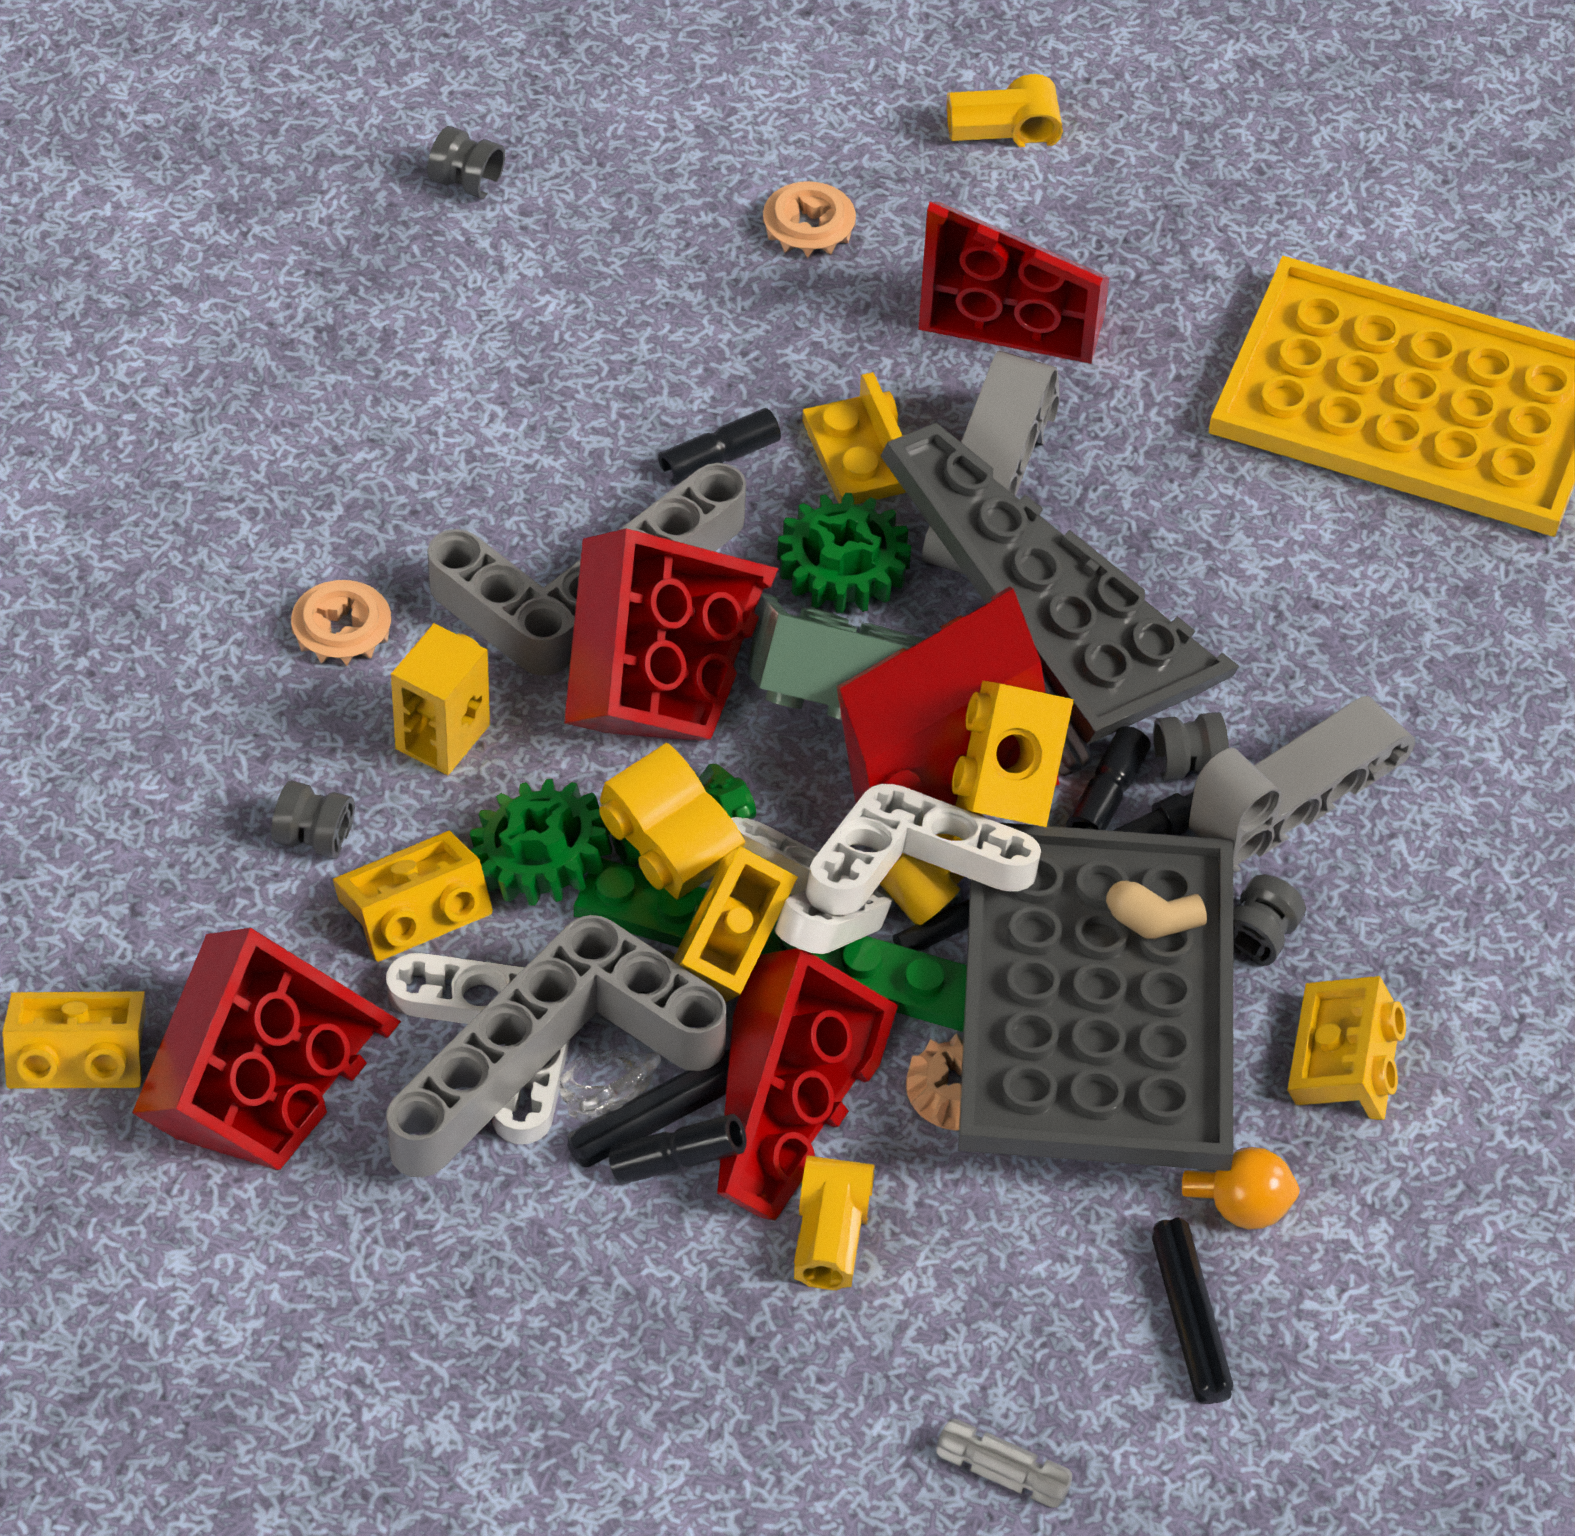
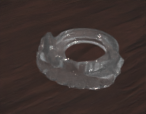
M600 1050L582 1055L571 1061L562 1070L559 1079L560 1096L567 1103L569 1116L581 1122H589L591 1118L594 1119L604 1115L607 1110L615 1111L621 1108L624 1102H630L638 1097L640 1093L648 1088L658 1065L662 1062L660 1054L656 1052L633 1054L622 1050ZM599 1064H615L623 1067L627 1072L607 1086H585L573 1080L582 1070Z

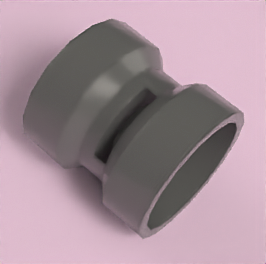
M447 126L442 129L432 146L428 159L427 175L430 180L443 185L461 184L465 193L484 199L488 193L480 191L481 177L494 182L499 180L505 163V149L503 145L487 139L475 142L470 139L466 131L453 126Z
M1220 712L1199 714L1195 721H1188L1187 723H1183L1177 717L1157 718L1154 722L1153 745L1155 756H1166V770L1160 773L1162 781L1182 780L1189 771L1201 772L1203 767L1214 756L1229 748L1227 729Z
M293 780L288 781L279 795L274 810L271 827L272 840L275 843L294 847L304 842L312 846L316 854L336 859L341 852L344 839H347L352 828L355 801L352 796L337 792L329 793L326 796L315 795L310 785Z
M1263 874L1257 875L1249 881L1240 896L1241 906L1233 908V952L1239 955L1242 952L1251 956V961L1261 966H1267L1276 960L1284 948L1286 940L1284 935L1291 934L1304 918L1306 905L1299 892L1289 883L1278 877Z

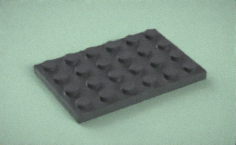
M1001 823L1033 837L1039 843L1041 855L1034 884L1027 889L1004 891L970 879L958 1151L1220 1171L1231 1170L1233 1160V840ZM1126 880L1143 885L1166 901L1198 894L1206 908L1207 922L1204 926L1157 939H1146L1119 922L1112 915L1106 903V896L1109 889L1115 883Z

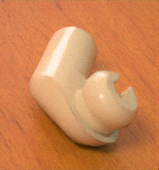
M1126 880L1115 883L1109 889L1106 896V903L1112 915L1119 922L1146 939H1157L1204 926L1207 922L1206 908L1198 894L1166 901L1143 885Z

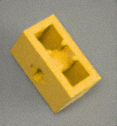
M433 623L391 673L395 749L449 775L490 726L488 649L481 647L474 639L465 634H455Z

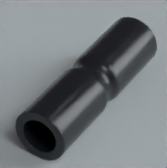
M763 408L719 427L714 433H704L660 452L658 455L659 465L664 472L672 469L673 479H671V482L675 486L707 464H723L727 460H736L778 442L781 438L780 428L774 414L768 408Z
M1130 726L1120 727L1116 731L1095 769V777L1088 782L1066 822L1067 828L1085 829L1087 824L1092 827L1091 829L1094 830L1107 829L1123 799V792L1130 787L1151 748L1149 738L1142 731Z
M729 1114L680 1127L673 1133L661 1132L613 1145L609 1151V1164L615 1179L620 1184H628L674 1172L681 1166L693 1167L742 1154L747 1144L746 1133L741 1120L735 1114Z

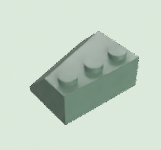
M762 593L756 608V615L759 616L753 632L748 674L759 688L767 690L765 697L767 701L796 709H802L804 699L828 705L826 715L842 720L836 686L902 648L907 650L925 640V638L864 622L861 623L859 633H857V627L850 625L847 618L814 607H802L798 617L788 614L778 603L779 597Z

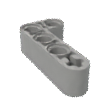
M1000 350L997 351L961 441L962 444L994 468L993 478L1015 496L1035 443L1044 445L1043 434L1048 421L1054 422L1056 419L1060 399L1057 367ZM929 525L923 545L922 561L964 574Z
M1362 696L1255 765L1237 749L1227 748L1214 756L1203 767L1197 777L1189 818V829L1198 837L1233 840V871L1238 872L1241 870L1238 864L1255 853L1261 857L1287 840L1289 837L1285 834L1302 822L1308 826L1336 808L1332 803L1348 792H1351L1353 795L1357 794L1403 764L1414 749L1415 738L1370 696Z

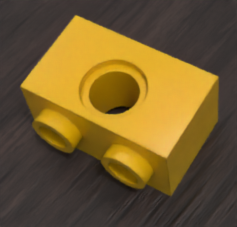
M982 681L980 693L975 692L972 695L967 708L966 729L972 731L967 756H961L958 759L953 773L952 791L958 795L956 807L971 812L1047 827L1074 699L995 682ZM1013 735L1019 743L1020 755L1012 767L1004 770L997 761V747L1005 737Z
M741 846L737 847L722 859L672 961L715 988L723 996L725 1003L740 995L798 876Z

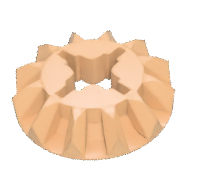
M804 181L786 185L775 191L768 198L763 209V223L766 226L768 240H779L784 253L794 248H800L808 258L814 249H822L831 255L837 243H849L852 229L856 223V212L851 200L839 189L820 182ZM799 209L811 219L819 218V227H812L808 222L799 223Z
M352 580L324 582L306 591L293 608L291 615L292 633L298 640L301 652L309 650L314 652L321 664L332 657L340 658L348 666L353 656L362 654L372 658L375 647L379 643H388L391 625L390 607L382 594L367 584ZM351 608L353 627L345 626L341 629L340 633H332L331 621H339L343 615L348 614Z
M957 1033L949 1042L939 1044L930 1039L921 1054L918 1056L912 1055L906 1077L907 1096L916 1112L925 1120L938 1127L959 1131L961 1084L953 1083L948 1086L947 1083L948 1068L951 1071L955 1070L960 1076L962 1073L963 1041Z

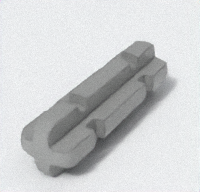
M950 1419L944 1426L937 1442L936 1453L939 1457L958 1466H961L964 1461L971 1463L970 1471L1022 1494L1024 1488L1033 1491L1031 1499L1051 1508L1059 1507L1065 1499L1072 1481V1472L1068 1468L1050 1460H1046L1044 1465L1036 1462L1037 1454L988 1432L983 1435V1438L975 1435L977 1427L959 1419Z

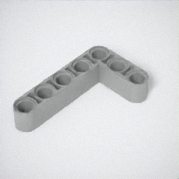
M707 464L691 474L621 529L627 528L716 551L736 536L744 526L746 481L744 475L737 468L729 464ZM446 530L437 534L430 541L427 550L429 588L431 595L437 602L517 665L532 674L552 675L570 665L580 560L543 588L479 537L466 530Z
M594 915L575 919L393 1098L387 1108L386 1115L389 1155L392 1164L401 1173L410 1177L423 1178L434 1175L443 1169L596 1013H599L681 1068L701 1071L713 1067L722 1059L726 1047V1003L723 996L715 988L611 920ZM639 992H650V993L640 994ZM692 1026H701V1027H703V1028L696 1029V1028H689V1027H692ZM505 1043L514 1044L510 1046H499ZM460 1087H470V1088H471V1089H467V1090H455L456 1088H460ZM417 1131L428 1132L422 1135H410V1133Z

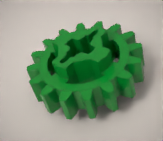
M845 493L842 503L833 504L826 494L820 495L819 508L813 509L811 506L801 503L798 505V519L786 517L783 521V535L778 536L777 560L780 561L779 575L782 580L792 579L791 593L795 597L803 595L808 591L812 593L811 606L814 608L820 607L826 600L834 601L836 613L844 612L846 602H855L862 612L868 611L870 597L874 596L886 603L890 600L891 586L898 588L904 586L906 570L910 569L911 545H908L909 530L907 526H895L896 512L893 509L878 514L876 512V499L872 497L860 506L854 504L852 493Z
M546 779L541 790L533 792L531 787L525 782L519 786L520 796L514 799L502 793L496 796L499 809L496 812L492 810H481L478 815L482 827L470 830L469 835L474 847L471 851L480 859L488 891L500 888L504 901L507 902L514 900L520 892L525 893L529 906H535L541 894L549 892L555 902L562 901V888L571 885L579 891L584 890L586 885L583 875L586 872L601 874L604 868L600 856L612 853V846L608 836L611 833L600 816L596 795L591 792L581 797L578 785L574 782L569 783L562 791H556L553 779Z

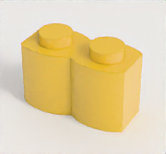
M667 742L604 783L599 800L602 804L599 812L603 823L615 838L619 840L626 838L639 850L641 854L638 859L639 866L649 883L658 890L665 888L677 900L712 878L722 859L737 847H744L745 840L731 817L705 791L689 764Z

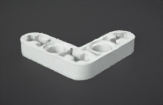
M879 784L872 786L862 795L814 857L810 865L805 893L809 903L821 912L832 915L855 913L863 907L902 853L996 889L1021 891L1034 884L1041 849L1039 843L1033 837L1022 831L903 786ZM935 834H949L963 840L951 841L940 838ZM863 845L871 847L878 852H863L855 850L850 846ZM841 874L849 876V879H841Z
M740 817L731 818L745 840L743 848L798 876L790 893L792 896L786 899L774 928L775 933L783 941L807 952L825 954L877 932L882 928L893 898L880 885H878L863 907L855 913L832 915L821 912L809 903L805 893L810 865L818 852L758 821ZM842 873L841 879H849V876Z
M409 953L399 957L390 965L386 973L387 997L392 1007L400 1013L409 1016L469 1024L486 1006H475L468 1003L463 997L464 993L477 985L493 987L500 993L524 967L425 953ZM414 976H422L426 979V984L420 987L419 993L407 992L406 985L411 984ZM445 979H453L452 999H443V990H446ZM570 1040L552 1057L551 1063L541 1068L524 1086V1088L532 1089V1112L527 1114L525 1121L513 1120L512 1114L518 1108L521 1090L492 1118L496 1133L505 1141L514 1144H530L540 1140L548 1133L554 1117ZM505 1043L504 1046H510L514 1044Z

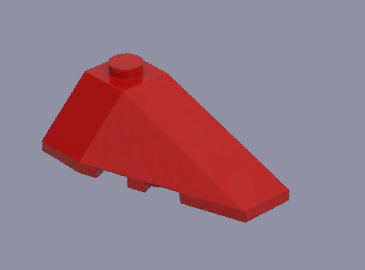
M796 948L759 956L739 996L733 1015L724 1116L735 1114L741 1120L745 1129L747 1144L744 1153L720 1159L718 1195L758 1217L776 1221L803 1180L807 1155L815 1156L811 1145L825 1123L834 1128L839 1127L849 1112L841 1102L857 1079L862 1082H869L880 1066L898 1007L897 1004L810 952Z

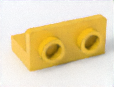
M874 372L861 374L859 397L803 409L802 422L838 503H842L845 493H852L854 504L864 503L870 497L878 500L906 493L881 458L887 442L903 435L898 427V412L893 395L890 391L882 392Z
M450 830L333 878L339 902L363 926L369 951L377 962L489 916L493 912L480 859Z
M1380 976L1305 984L1287 1088L1296 1105L1359 1100L1369 1119L1385 1120L1388 1095H1394L1397 1090L1398 1074L1394 1057L1397 1041H1402L1406 1034V1017L1402 1004L1399 1001L1393 1000Z
M145 991L11 992L2 1031L6 1086L9 1089L139 1088L142 1080L140 1047L146 1018Z

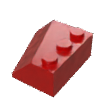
M929 202L926 218L918 330L1091 364L1106 312L1110 277L941 202Z
M627 528L583 538L564 724L610 734L698 741L711 740L737 675L733 667L744 638L752 637L759 616L754 613L763 589L771 588L778 568Z
M1009 586L990 597L992 599L991 602L965 617L962 615L957 616L940 626L941 630L907 650L904 648L898 650L836 686L856 803L872 786L895 784L956 806L958 795L952 791L953 773L958 759L961 756H967L972 731L966 729V713L972 695L975 692L980 693L982 681L1046 693L1041 660L1014 588ZM1009 735L999 743L996 756L999 765L1004 770L1012 767L1019 758L1020 746L1017 739L1013 735ZM1057 776V780H1056V785H1055V786L1059 785V778H1058V776Z
M252 928L206 934L132 1114L177 1140L275 1170H281L326 1115L327 1109L323 1098L324 1093L339 1075L353 1081L367 1064L362 1056L357 1053L374 1032L388 1038L401 1021Z

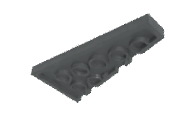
M933 423L887 442L881 458L985 603L991 602L992 599L990 597L1009 586L1014 588L1040 657L1042 672L1057 696L1074 699L1070 718L1087 745L1116 732L1120 727L1130 726L1234 676L1239 668L1238 664L1223 652L1216 658L1192 638L1195 630L1178 616L1171 622L1145 601V590L1071 530L1063 535L1040 516L1043 508L1026 494L1021 499L1013 495L993 478L994 468L938 423Z

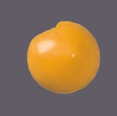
M1258 1147L1240 1148L1234 1151L1231 1170L1229 1171L1185 1170L1182 1177V1194L1184 1197L1214 1199L1217 1210L1227 1221L1237 1227L1248 1230L1263 1229L1276 1224L1287 1214L1300 1192L1298 1183L1287 1163L1273 1152Z

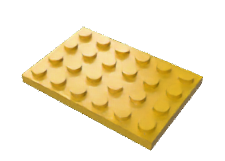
M1282 255L1211 415L1208 433L1556 537L1575 487V341Z

